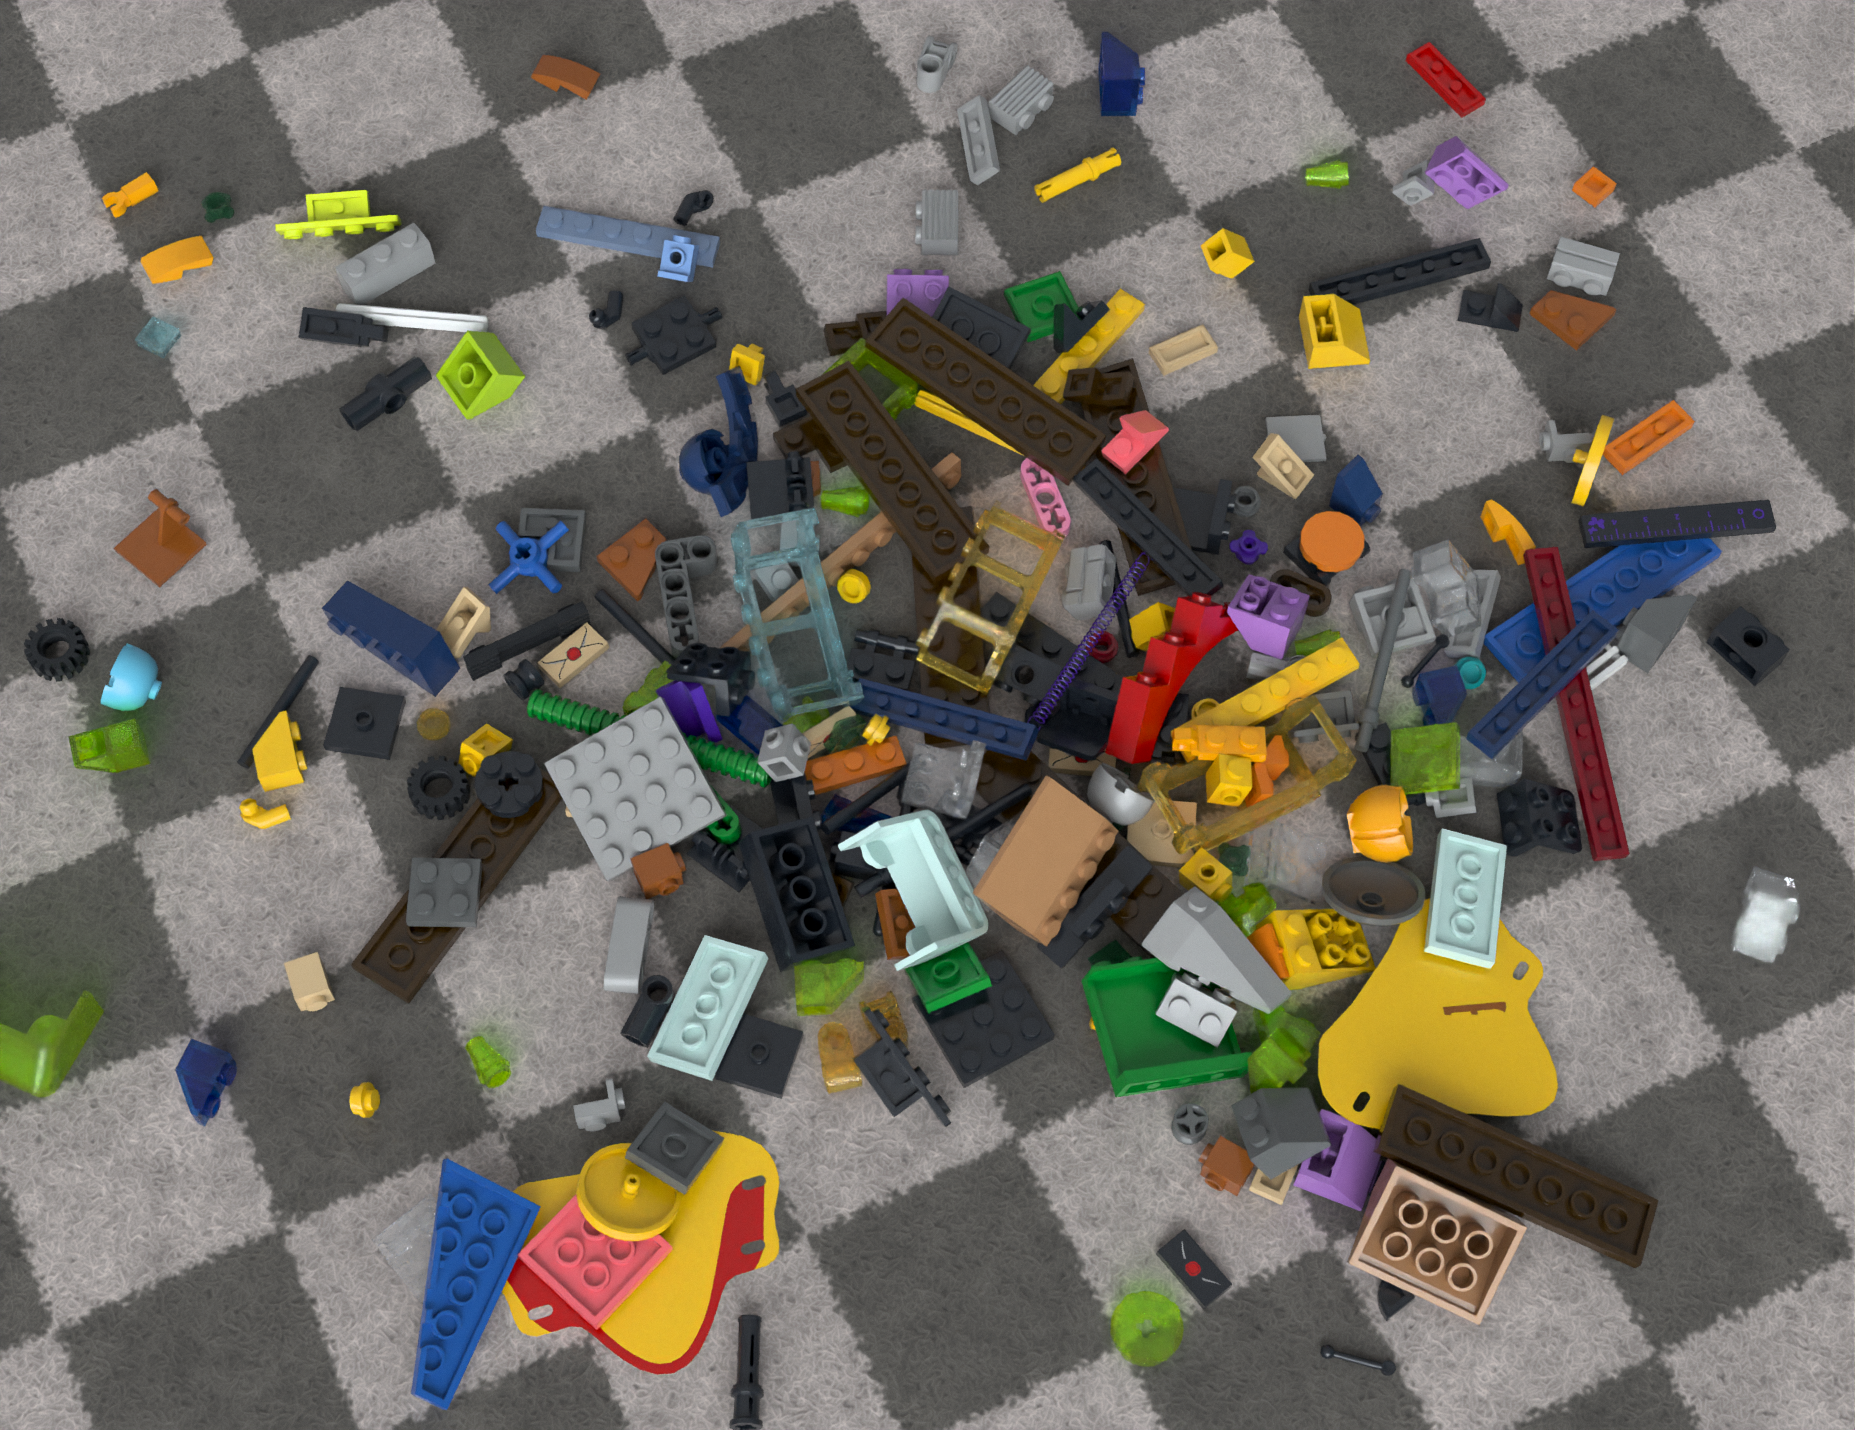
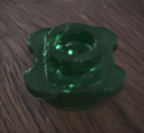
M212 192L202 200L201 205L205 208L206 214L204 218L207 222L213 223L217 219H230L234 216V209L230 207L231 197L229 194Z
M1226 842L1221 843L1217 849L1220 854L1219 862L1232 872V876H1245L1249 871L1247 858L1251 855L1250 848L1246 845L1236 847L1230 846ZM1235 857L1236 861L1232 862L1230 858Z

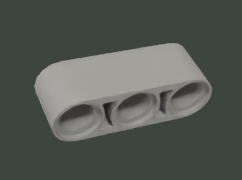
M618 897L604 974L605 991L640 994L654 914V900Z

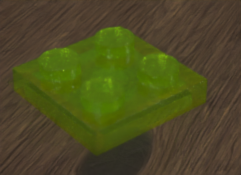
M1457 722L1391 730L1390 786H1402L1406 795L1460 789V727Z

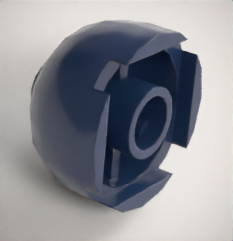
M715 429L705 430L689 438L682 447L679 456V472L682 479L695 491L711 495L708 487L713 485L722 474L729 451V444L725 445L720 439L724 435Z

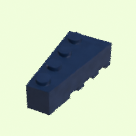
M348 580L322 607L323 612L328 618L327 625L332 631L340 636L346 635L356 645L363 649L365 648L434 697L461 669L439 631Z

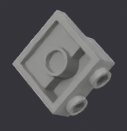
M1397 579L1391 580L1385 586L1375 589L1373 586L1362 587L1355 591L1349 602L1358 631L1363 632L1372 658L1378 656ZM1411 579L1392 652L1431 643L1436 638L1415 579Z

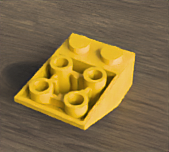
M1334 909L1275 910L1252 928V931H1255L1268 923L1273 925L1279 946L1284 949L1282 955L1290 977L1282 980V982L1289 990H1299L1373 972L1376 969L1361 924L1343 917Z

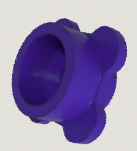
M1245 530L1238 540H1232L1229 545L1230 551L1235 553L1236 557L1247 565L1253 564L1258 560L1260 554H1266L1268 551L1267 543L1261 542L1252 530ZM1250 545L1252 548L1248 549L1246 546Z

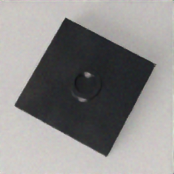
M340 687L323 744L325 750L390 760L406 703L405 697Z
M743 1014L715 1073V1079L782 1099L804 1036L803 1031Z

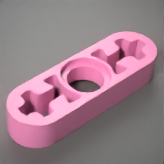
M1026 458L1021 464L1020 478L1038 523L1047 538L1061 540L1069 534L1071 518L1055 479L1049 472ZM1031 468H1035L1037 472H1040V483L1037 485L1035 475L1029 473ZM1040 493H1049L1054 497V501L1049 504H1042L1036 497ZM1054 512L1056 522L1061 523V528L1056 529L1055 525H1051L1050 513Z

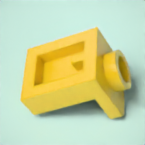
M486 723L462 742L458 764L463 767L465 772L476 777L482 760L487 756H494L495 754L511 750L513 739Z

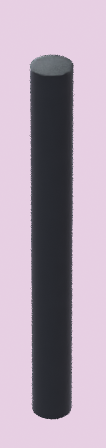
M1104 540L1099 543V545H1106L1114 554L1110 540ZM1117 562L1113 593L1118 588V585L1121 584ZM1117 593L1120 598L1125 599L1122 594ZM1114 597L1117 602L1122 603L1119 598ZM1123 600L1124 604L1120 605V609H1117L1118 613L1116 615L1126 655L1128 658L1137 657L1140 653L1131 637L1130 614L1127 602ZM1113 602L1115 607H1120L1117 603Z
M604 589L596 593L595 599L668 669L676 659Z
M307 656L237 761L240 766L247 769L250 768L254 762L252 749L279 712L289 709L319 664L315 657Z
M917 756L821 824L822 831L826 835H830L898 787L901 782H905L926 767L924 758Z

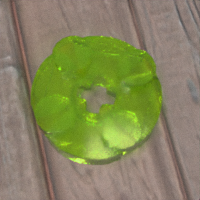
M1260 882L1243 886L1242 889L1245 893L1238 897L1231 893L1226 900L1218 904L1245 937H1248L1256 930L1257 926L1255 923L1264 915L1272 912L1277 906L1268 889Z
M1141 1291L1126 1295L1123 1301L1115 1308L1110 1322V1337L1116 1349L1125 1360L1143 1367L1161 1364V1362L1166 1361L1175 1354L1181 1344L1184 1332L1183 1320L1178 1306L1167 1297L1151 1291ZM1145 1320L1152 1321V1326L1157 1328V1333H1150L1149 1338L1142 1337V1330L1136 1329L1137 1323L1143 1324Z

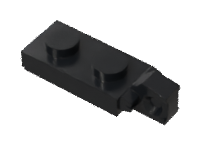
M303 307L298 338L339 345L369 347L370 340L387 342L389 330L382 326L372 325L373 319L361 314Z

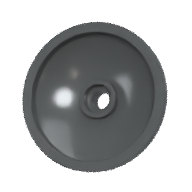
M1367 857L1348 858L1330 866L1322 879V894L1327 903L1343 917L1364 925L1393 926L1415 917L1422 910L1425 901V889L1419 878L1407 868L1394 862H1377Z

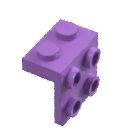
M894 269V275L887 274V315L902 298H905L932 317L949 286V276H943V270H924V275H912V270Z

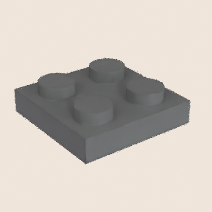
M412 858L406 913L407 925L420 927H477L482 875L481 859Z
M664 1101L627 1149L625 1158L685 1195L722 1146L724 1137Z

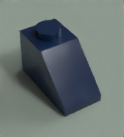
M1359 454L1337 474L1329 507L1336 512L1350 516L1361 527L1366 521L1369 523L1373 522L1381 512L1382 508L1379 505L1383 493L1366 462Z

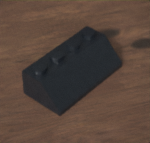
M813 816L750 832L738 843L780 972L812 964L855 946Z

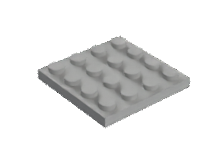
M662 697L655 699L544 763L606 881L609 882L633 868L630 858L666 843L672 847L727 815Z

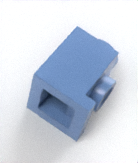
M673 235L672 240H664L658 277L693 282L699 245L690 244L691 238ZM675 252H679L682 256V260L678 264L673 262V254Z

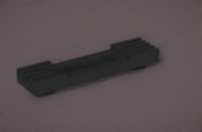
M583 601L575 605L572 603L559 609L558 613L489 645H481L470 650L469 654L463 656L472 680L474 681L502 668V662L558 636L564 639L572 635L586 622L591 626L587 608Z

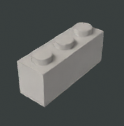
M412 223L341 263L335 269L341 288L351 301L356 305H364L436 263L429 240L417 225Z

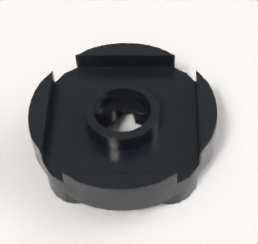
M507 751L495 754L494 756H487L482 760L481 767L475 777V790L480 803L489 809L492 814L502 818H515L527 813L529 807L534 805L536 801L538 803L543 794L544 781L541 770L531 755ZM508 778H513L514 781H518V784L513 785L512 790L506 791L505 786L501 785V783Z

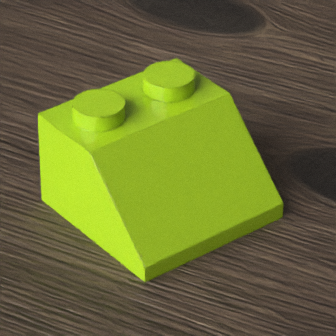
M468 330L435 375L467 420L510 398L525 378L523 372L494 333Z

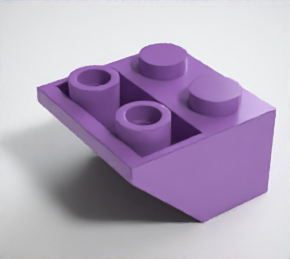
M1457 136L1436 147L1425 171L1426 175L1466 209L1507 190L1509 186L1492 166Z
M1249 574L1229 604L1227 613L1252 650L1282 660L1302 627L1310 595L1301 593L1292 587H1284L1270 582L1264 577Z
M1321 1109L1320 1115L1332 1145L1301 1162L1293 1186L1362 1211L1368 1189L1381 1156L1373 1152L1377 1139L1360 1125Z

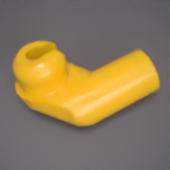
M248 798L243 800L239 806L242 819L260 829H266L291 820L286 804L266 810L258 806L255 799Z

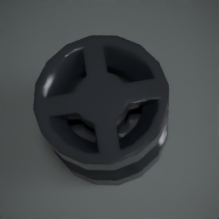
M523 659L515 671H508L503 675L510 689L523 701L529 697L531 690L534 688L539 689L545 684L540 673L527 659Z

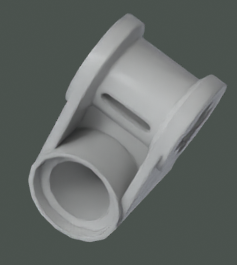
M929 35L927 37L921 55L917 60L916 84L921 91L933 93L942 87L947 73L955 61L958 48L957 43L947 44L934 40L933 36Z

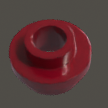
M1103 631L1104 634L1100 635L1101 639H1097L1098 643H1094L1095 647L1091 648L1092 652L1088 653L1101 663H1106L1117 655L1118 642L1111 633ZM1093 634L1095 637L1099 638L1098 634ZM1089 637L1093 642H1097L1093 637ZM1086 641L1088 645L1094 646L1091 642ZM1104 645L1107 647V650L1099 651L1096 647ZM1085 646L1086 650L1091 651L1089 647Z

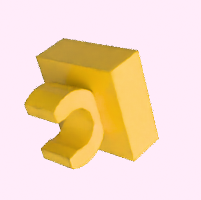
M737 344L732 349L729 370L740 366L746 382L756 386L762 378L765 355L761 354L763 348L755 344H751L748 348Z

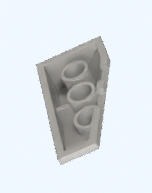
M1195 886L1171 904L1142 943L1145 949L1166 966L1178 972L1180 968L1194 973L1200 976L1199 982L1208 986L1210 982L1226 988L1229 990L1231 997L1267 1014L1274 1011L1289 999L1292 994L1222 907Z

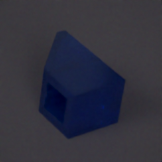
M1457 665L1420 673L1415 687L1412 688L1414 703L1416 706H1421L1424 714L1422 718L1424 731L1427 735L1432 736L1435 745L1441 744L1467 696V691Z
M191 1039L175 1071L191 1115L199 1125L205 1127L209 1118L216 1116L221 1105L220 1096L225 1086H230L236 1076L237 1063L229 1052Z

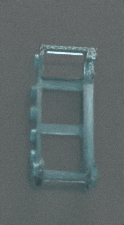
M815 508L742 521L737 524L733 534H731L736 574H733V582L736 592L742 595L744 603L741 606L743 622L745 625L749 624L752 636L749 637V646L752 655L757 656L760 666L757 669L758 682L761 688L765 687L767 697L781 721L787 720L790 716L833 706H854L864 699L861 683H853V670H848L820 563L817 546L820 542L819 538L815 537L813 526L819 524ZM796 520L797 545L794 548L751 556V545L747 529ZM790 562L798 563L811 612L806 615L763 623L750 570ZM807 628L815 629L828 678L825 681L786 688L784 684L778 685L766 637ZM826 690L834 691L838 698L792 707L790 698Z

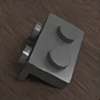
M1351 690L1313 694L1285 709L1289 738L1298 737L1299 743L1319 741L1318 734L1331 733V739L1351 737L1350 730L1360 729L1359 722H1355Z

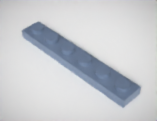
M543 206L536 227L538 237L662 258L664 240H672L673 235L691 238L690 244L699 245L696 265L712 268L720 246V237L549 206ZM675 252L673 254V261L681 262V254Z

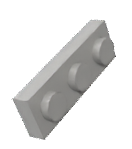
M978 95L957 109L969 178L976 185L981 184L1000 172L988 102L981 95Z
M1466 570L1448 636L1450 644L1444 650L1448 658H1480L1501 579L1498 570Z

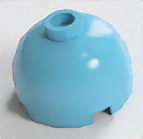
M126 643L110 672L109 686L105 685L101 704L121 711H131L142 707L148 698L155 700L162 682L157 680L158 666L154 658L146 651Z

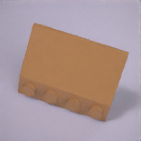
M1045 776L974 889L973 894L1017 931L1047 947L1051 939L1058 934L1061 923L1069 910L1076 905L1079 894L1085 884L1094 876L1097 865L1103 855L1112 847L1118 830L1105 817L1052 778Z
M1388 1158L1373 1188L1347 1262L1480 1325L1527 1227L1519 1218Z

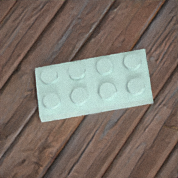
M1441 829L1437 836L1424 952L1491 969L1495 964L1507 845Z
M704 935L647 1055L650 1061L712 1081L769 959L766 953Z

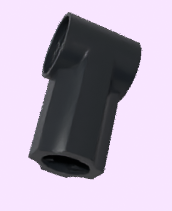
M652 975L644 981L641 988L642 993L620 1032L621 1036L640 1047H649L675 998L671 982L662 975ZM657 989L667 991V995L662 1000L655 1001L650 998L652 992Z

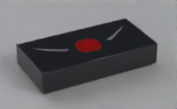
M1185 1229L1156 1253L1203 1310L1232 1286V1283Z

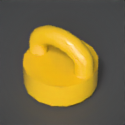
M850 569L838 580L837 590L845 601L857 604L868 596L871 585L868 577L863 572Z

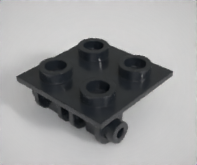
M794 451L789 452L786 459L747 462L751 523L782 521L783 514L815 516L810 457L803 458L800 456V452Z
M729 805L738 816L742 827V833L738 840L731 844H720L713 839L711 833L700 830L694 835L692 841L695 844L687 852V855L740 893L750 881L738 843L750 832L763 828ZM721 819L718 820L720 829L723 828L726 831L731 829L730 825L727 826Z

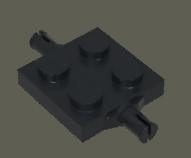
M684 295L631 323L632 330L640 340V347L626 353V359L632 366L647 357L656 364L664 375L716 348V341L708 331L707 326L722 319V314L715 307L701 315L694 310Z

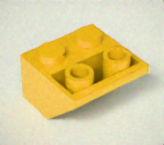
M1335 294L1303 296L1299 322L1308 369L1370 364L1360 309Z

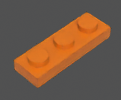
M1672 400L1606 445L1602 455L1624 475L1691 429L1695 421Z
M897 735L883 739L880 744L874 741L871 746L864 744L808 760L804 775L806 780L812 779L815 795L896 772L906 765V761Z

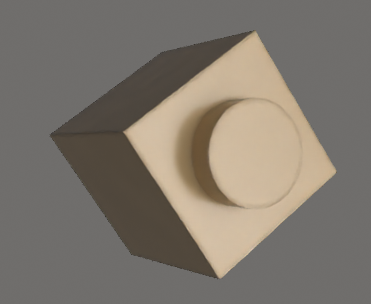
M318 952L284 963L294 999L301 1011H317L324 1008L328 1002L335 1000L324 963Z

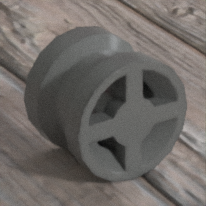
M1187 1103L1181 1105L1173 1117L1171 1127L1173 1136L1177 1141L1185 1145L1199 1143L1204 1138L1208 1128V1114L1198 1104Z

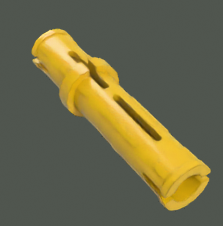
M1110 148L1094 158L1087 157L1083 159L1081 164L1040 184H1036L1034 189L1037 197L1042 195L1039 200L1044 203L1088 180H1097L1100 174L1121 165L1119 154L1114 156L1117 150Z

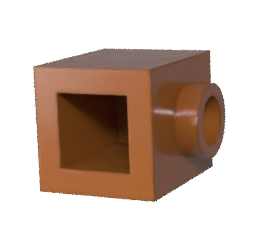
M668 843L630 858L634 875L646 899L658 894L662 896L669 895L675 892L680 885L684 884L682 872L686 871L685 864L680 853H673Z
M1221 1135L1215 1145L1207 1144L1199 1158V1162L1203 1163L1200 1175L1205 1178V1183L1217 1191L1225 1189L1235 1196H1238L1255 1166L1250 1161L1247 1150Z

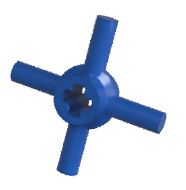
M505 521L500 522L496 526V531L511 546L509 551L511 565L488 584L496 594L499 593L520 574L530 577L537 576L553 594L559 592L562 584L547 568V549L569 531L565 524L559 521L544 536L537 540L533 538H520Z

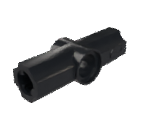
M414 356L390 374L379 373L371 378L365 387V391L339 408L340 413L347 424L353 430L358 431L384 412L386 414H393L402 408L407 400V396L432 379L431 373L425 363L419 357L416 358Z

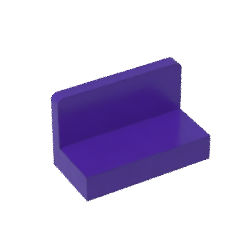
M674 680L656 690L658 698H664L680 730L686 733L687 737L690 735L696 737L703 735L708 742L713 741L715 743L723 740L703 686L700 683Z

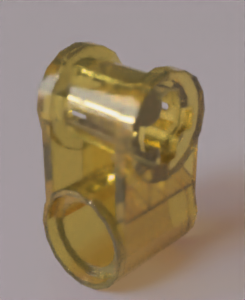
M891 990L886 992V996L868 1003L865 1001L858 1002L861 1016L874 1042L880 1036L861 1011L865 1006H868L872 1012L878 1008L890 1024L885 1029L889 1036L899 1037L906 1048H909L907 1028L902 1019L897 1000Z
M837 1022L824 1024L818 1032V1051L827 1093L832 1094L861 1087V1074L859 1068L852 1060L855 1056L846 1027ZM835 1037L838 1046L832 1047L831 1043L828 1042V1038Z

